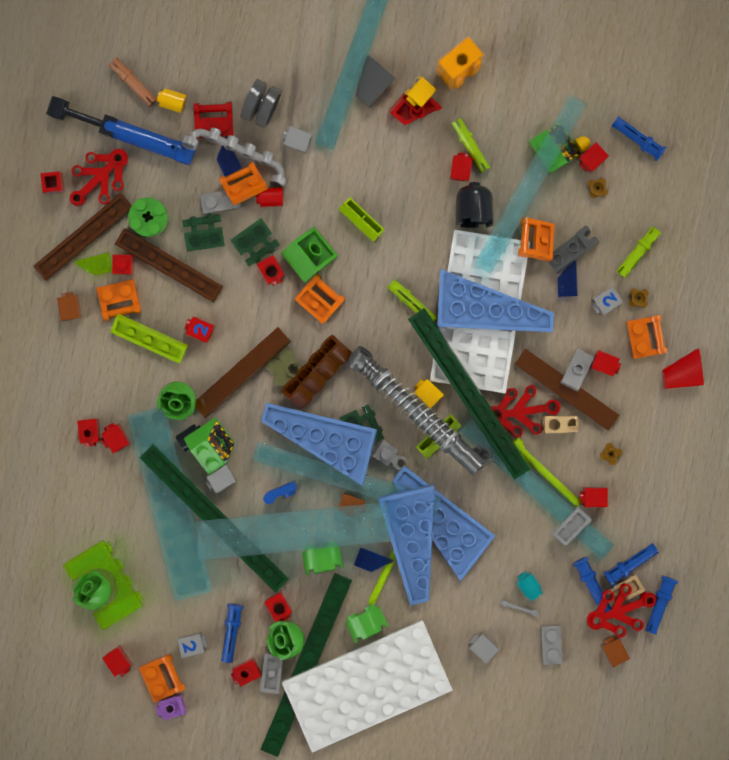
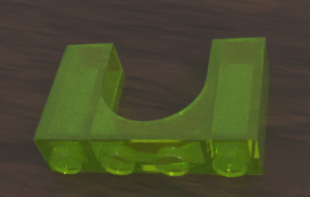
M105 540L100 541L63 564L72 581L97 568L111 572L116 578L118 592L115 599L93 613L102 631L144 605L142 594L139 590L135 591L132 586L134 582L131 576L124 573L122 569L124 568L123 563L119 558H115L112 553L114 551L109 541L105 542Z

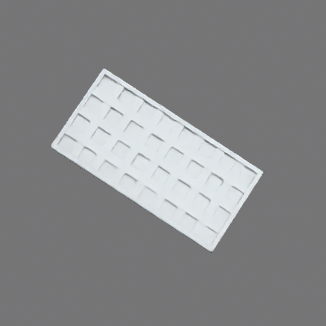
M454 230L447 272L521 300L528 257L518 256L521 240ZM438 327L478 389L506 393L516 331ZM433 358L430 381L450 384Z
M423 620L281 681L312 753L453 691Z

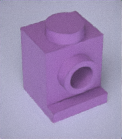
M181 693L159 700V705L156 706L157 714L159 717H163V720L185 715L187 712ZM171 705L173 707V711H167V706Z

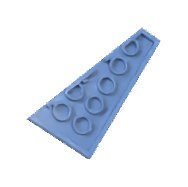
M440 269L437 327L553 332V312Z
M265 404L261 422L364 486L377 429L278 405Z
M403 466L392 480L400 492L429 485L406 466ZM435 489L432 540L461 581L494 539L495 535Z
M435 484L379 496L378 498L410 605L427 602L430 599Z

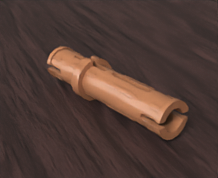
M118 57L113 60V63L111 62L108 65L120 76V80L122 82L125 81L148 107L153 105V102H156L157 98L132 74L133 71L128 69Z

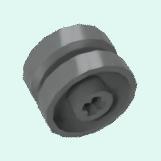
M256 79L246 96L240 118L250 122L257 113L256 125L265 129L275 112L282 90L272 86L265 95L267 89L266 82Z

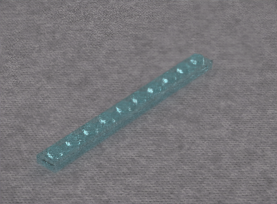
M367 0L315 142L319 146L333 150L388 0Z
M569 95L474 263L476 266L490 274L492 273L587 106L583 101Z
M471 417L459 431L475 446L482 445L487 448L493 455L491 460L514 480L474 418ZM532 470L527 471L514 480L560 523L574 510ZM590 523L576 536L601 560L614 546Z
M257 442L252 459L259 463L377 499L379 496L413 489L367 474L364 486L324 461L262 442ZM434 495L433 516L437 515L442 498Z

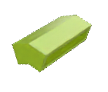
M351 197L339 208V211L373 243L385 230Z
M451 414L443 421V423H448V425L451 424L449 428H454V432L462 427ZM429 435L416 446L427 459L440 447L438 443L434 444L435 441L427 446L433 440L432 438L428 439Z

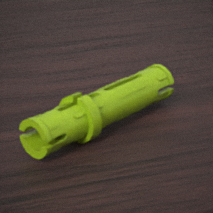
M462 118L457 120L460 128L456 121L451 123L460 138V143L464 144L479 172L485 171L481 163L486 170L489 169L491 166H489L472 137V132L468 131Z
M651 226L645 236L637 241L636 247L616 272L626 279L627 275L647 250L650 251L651 245L661 235V232Z
M396 279L389 284L387 288L399 298L401 303L404 302L415 313L425 308L432 320H436L437 316L411 294V290L405 289Z

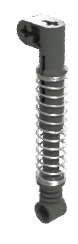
M358 346L347 360V364L351 369L366 376L374 390L382 388L379 394L385 391L387 394L384 399L391 396L393 399L390 401V404L394 401L398 403L395 409L402 406L404 409L401 411V414L405 411L409 413L406 419L410 418L412 424L416 423L418 425L417 429L421 428L424 431L423 434L427 433L429 435L428 439L432 438L435 441L434 444L438 443L444 453H449L473 476L480 473L492 459L493 455L487 448L482 445L471 448L461 439V435L458 432H454V428H449L448 423H443V418H438L437 413H432V408H427L426 403L420 404L421 398L414 399L415 393L409 394L410 388L403 389L404 383L398 384L399 378L393 379V373L388 368L380 367L379 363L377 364L375 360L373 361V355L369 350Z

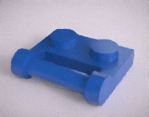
M294 480L268 491L263 497L264 502L272 504L279 496L283 495L286 498L296 493L295 490L298 488L296 481Z

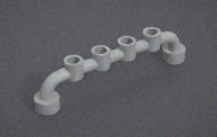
M210 128V131L196 129L189 136H184L182 146L190 150H196L199 143L196 138L201 136L211 143H218L224 146L229 151L241 153L245 158L259 161L263 166H270L277 172V175H272L270 184L276 188L285 187L287 180L284 178V169L279 162L273 160L274 155L271 152L263 151L262 154L255 152L256 146L246 143L245 147L238 144V138L231 135L227 139L220 136L221 131L216 128Z

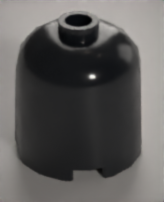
M470 182L469 186H464L458 191L455 212L456 226L460 224L461 228L478 229V225L486 224V228L493 226V196L488 188L480 186L479 182Z

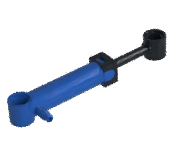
M55 96L51 97L46 111L48 116L64 121L66 116L100 127L99 133L101 135L123 141L189 166L191 164L195 150L182 146V141L140 128L106 114L103 120L70 109V102Z

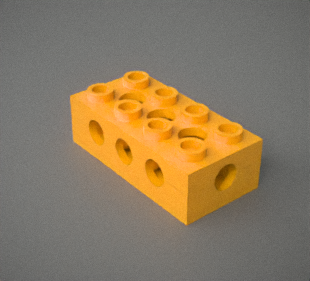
M468 36L438 61L436 74L449 90L453 88L457 90L465 83V78L468 75L472 77L479 71L484 54Z

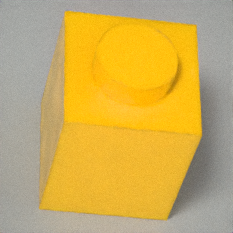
M418 76L404 94L408 96L406 100L412 106L418 105L422 107L437 89L422 76Z
M421 379L414 386L416 389L414 393L429 408H432L444 395L428 379L425 381Z

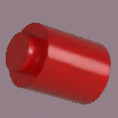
M283 187L268 188L257 194L256 204H260V208L284 206Z

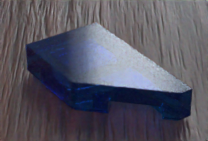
M221 146L216 160L226 177L241 170L242 167L234 151H229L224 146Z
M576 261L570 264L557 278L558 297L578 296Z
M360 547L354 565L374 572L393 563L394 560Z

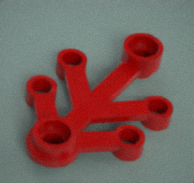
M115 149L110 154H95L94 152L86 154L85 159L90 164H94L96 161L109 162L103 168H85L79 165L72 167L71 172L75 177H81L82 175L94 176L80 191L71 193L70 202L74 206H82L86 201L85 196L100 182L101 194L98 196V201L103 205L110 202V196L108 195L109 173L114 168L115 180L112 182V188L115 191L123 190L122 167L128 163V155L122 149ZM91 154L95 156L93 161L88 160V156ZM117 155L122 156V160L119 162L115 160ZM76 168L81 169V173L78 175L74 173ZM120 182L121 188L116 189L115 183ZM80 195V201L75 202L74 196ZM103 195L108 197L106 202L101 201Z
M529 385L525 388V393L513 409L505 410L510 401L518 395L517 390L514 388H509L500 404L491 408L494 412L499 413L498 419L502 425L510 430L514 437H520L523 434V429L520 426L513 425L506 418L515 417L527 426L533 434L537 435L541 433L542 426L534 423L525 415L542 412L555 415L561 409L560 403L552 399L544 405L524 407L528 400L537 392L535 386ZM529 387H532L534 389V393L532 395L527 393V389ZM510 390L515 391L514 397H509L508 392ZM551 403L556 405V409L554 411H551L549 409V405ZM538 425L540 430L534 432L533 426ZM515 428H519L521 430V433L519 435L514 434Z
M623 583L619 587V593L611 610L604 612L608 602H612L615 597L612 591L604 590L596 611H592L587 615L586 623L593 630L604 628L613 632L617 637L623 638L626 635V629L621 625L615 626L607 620L615 618L630 625L634 630L641 631L644 628L643 621L638 618H631L625 615V613L643 606L647 608L653 607L656 603V596L649 591H645L638 600L622 605L626 596L632 592V587L627 583ZM625 586H628L627 592H623ZM607 593L611 594V597L609 599L605 598V595ZM648 597L652 598L650 603L646 601ZM598 617L599 622L594 624V619ZM636 622H640V626L638 628H635ZM622 628L623 632L618 635V629Z

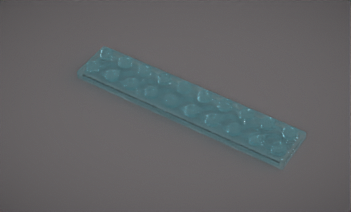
M158 408L127 415L174 599L178 601L212 592L192 510L139 458L154 444L182 472L169 419L165 416V412L162 409L160 411Z
M388 502L195 522L199 561L392 542Z

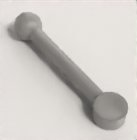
M501 600L500 602L502 607L507 606L530 613L533 617H537L539 614L537 609L530 610L507 603L506 600Z

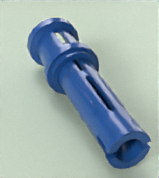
M619 116L612 124V127L638 144L642 152L646 151L653 156L656 162L667 148L655 142L652 136H645Z
M651 543L623 563L618 562L617 566L608 572L604 571L603 574L613 587L617 581L623 577L627 578L629 572L659 554L655 545Z
M585 556L575 561L572 565L577 568L581 576L580 580L585 582L598 606L602 599L603 591L595 578V570H592L588 562V556ZM609 602L604 612L611 610Z
M663 575L661 577V586L656 591V603L645 628V631H650L652 634H657L667 603L673 598V589L675 584H678L677 580Z
M228 603L227 619L224 621L227 627L221 661L233 663L237 630L242 623L240 617L244 606Z

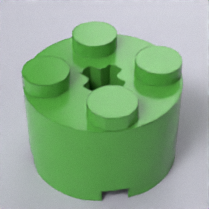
M154 198L138 199L129 210L128 219L130 226L141 236L148 238L158 236L168 226L169 215L167 209ZM150 213L153 216V220L147 222L144 217Z
M335 541L324 543V547L316 548V545L305 547V551L301 553L306 575H310L309 571H313L314 574L334 571L336 569L335 566L338 565L340 569L344 568L340 546L335 545Z
M372 604L364 608L365 613L359 616L357 613H354L347 617L348 622L345 625L355 644L359 643L358 638L365 640L381 632V627L384 625L386 628L390 627L380 606L375 607Z

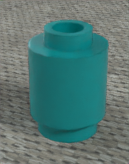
M525 571L517 576V586L530 601L538 598L543 593L541 585L532 572L527 573Z

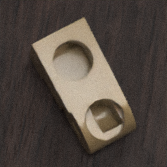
M541 416L542 433L578 432V416Z

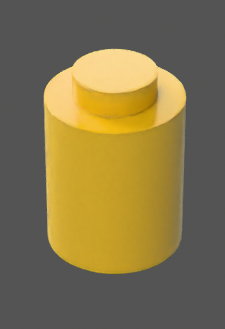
M164 88L163 92L159 91L157 96L159 107L178 113L183 112L187 95Z

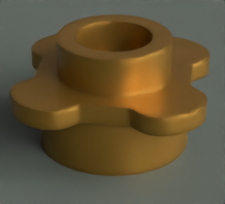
M604 178L588 181L587 186L590 188L589 196L595 199L597 196H606L608 194Z
M631 289L629 305L631 307H647L649 292L646 289Z
M607 443L603 452L600 453V459L606 460L610 465L614 466L617 464L618 457L622 455V450L613 447L612 443Z

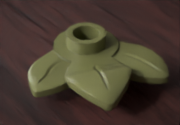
M286 348L278 353L279 359H273L266 364L268 371L275 375L273 384L277 386H285L288 381L295 377L296 374L290 372L291 368L295 367L299 370L302 367L296 361L295 354Z

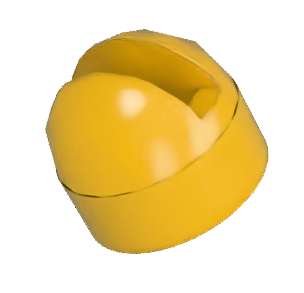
M580 136L574 140L576 147L581 153L590 147V140L585 136Z

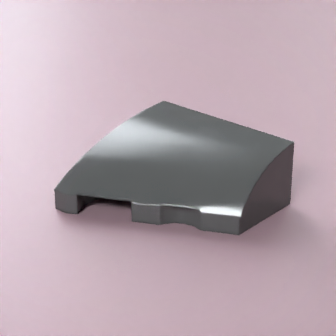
M368 55L355 96L370 108L392 84L395 77Z

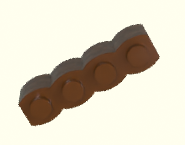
M334 335L329 336L322 343L320 349L311 355L307 364L303 365L297 371L295 377L287 382L282 389V393L300 409H303L310 403L313 396L324 387L326 381L335 375L339 366L349 359L352 351Z

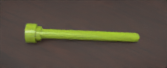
M517 437L514 443L526 461L574 506H579L581 504L580 500L525 449L524 442Z
M394 549L368 600L370 605L376 603L396 561Z

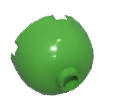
M174 381L168 383L159 393L157 399L158 409L160 411L162 409L168 418L184 420L194 412L197 400L196 394L191 386L184 382Z
M91 571L93 573L89 575L84 574L77 581L73 592H75L73 601L84 609L97 610L108 602L111 586L101 573Z
M280 621L273 623L269 627L271 631L270 636H267V645L274 657L277 656L280 658L279 660L290 659L302 651L304 634L296 623Z

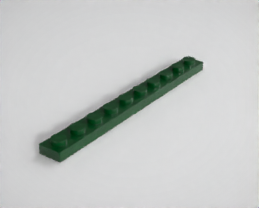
M423 308L408 319L514 480L531 470L530 465L426 309Z
M154 444L139 457L275 593L289 580Z
M334 573L291 677L317 665L351 585V579ZM286 691L283 694L260 749L276 757L280 754L296 715Z

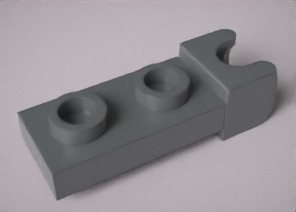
M584 226L576 232V235L553 251V259L549 264L557 274L599 244V240L595 236L591 239H586L591 233L588 226Z

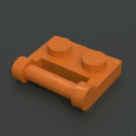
M253 162L229 176L218 178L233 206L268 189ZM252 173L251 176L229 186L230 183Z
M521 218V248L518 249V256L550 262L553 259L555 224L532 218ZM530 227L534 228L532 249L528 248Z
M316 274L294 300L324 324L346 298L342 295L339 296L320 279L321 276ZM314 285L319 287L335 303L332 306L329 305L312 290V287Z
M134 279L96 288L104 322L116 317L118 313L121 315L134 312L136 314L142 313ZM133 300V305L108 311L107 305Z
M661 315L626 321L633 359L668 353L667 347L664 346L660 321H662ZM652 322L657 349L651 348L647 323Z
M167 654L139 667L154 703L186 689L184 683L181 684L171 661L173 659L171 654ZM160 664H165L166 669L170 675V678L174 684V687L171 689L169 688V685L165 679Z

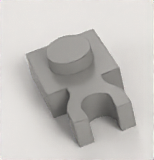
M382 439L371 454L387 466L391 462L393 467L399 471L401 467L397 465L398 460L407 461V458L403 455L396 454L398 449Z

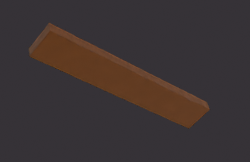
M120 193L33 267L47 281L129 212L132 206L131 203Z
M125 228L115 242L116 246L213 303L223 288L221 284Z
M277 327L196 400L195 406L203 417L207 418L290 344L289 338Z
M527 349L523 351L514 365L609 431L619 417V414L581 387L578 391H575L561 384L560 382L564 375Z

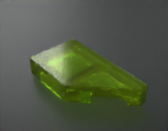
M109 252L74 261L76 265L95 276L112 272V260Z

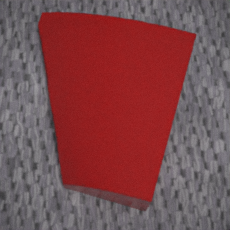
M403 93L388 112L403 125H407L418 118L421 119L434 111L441 110L442 106L430 97L422 107L418 105L414 107L406 100L408 96Z
M699 349L693 350L662 370L664 389L704 385Z

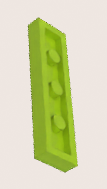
M119 313L110 331L119 337L179 364L188 347L185 343Z

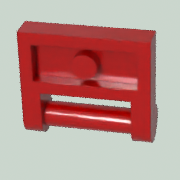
M232 102L211 105L193 104L195 130L205 129L210 131V128H216L221 131V137L234 136ZM227 112V117L200 118V113Z

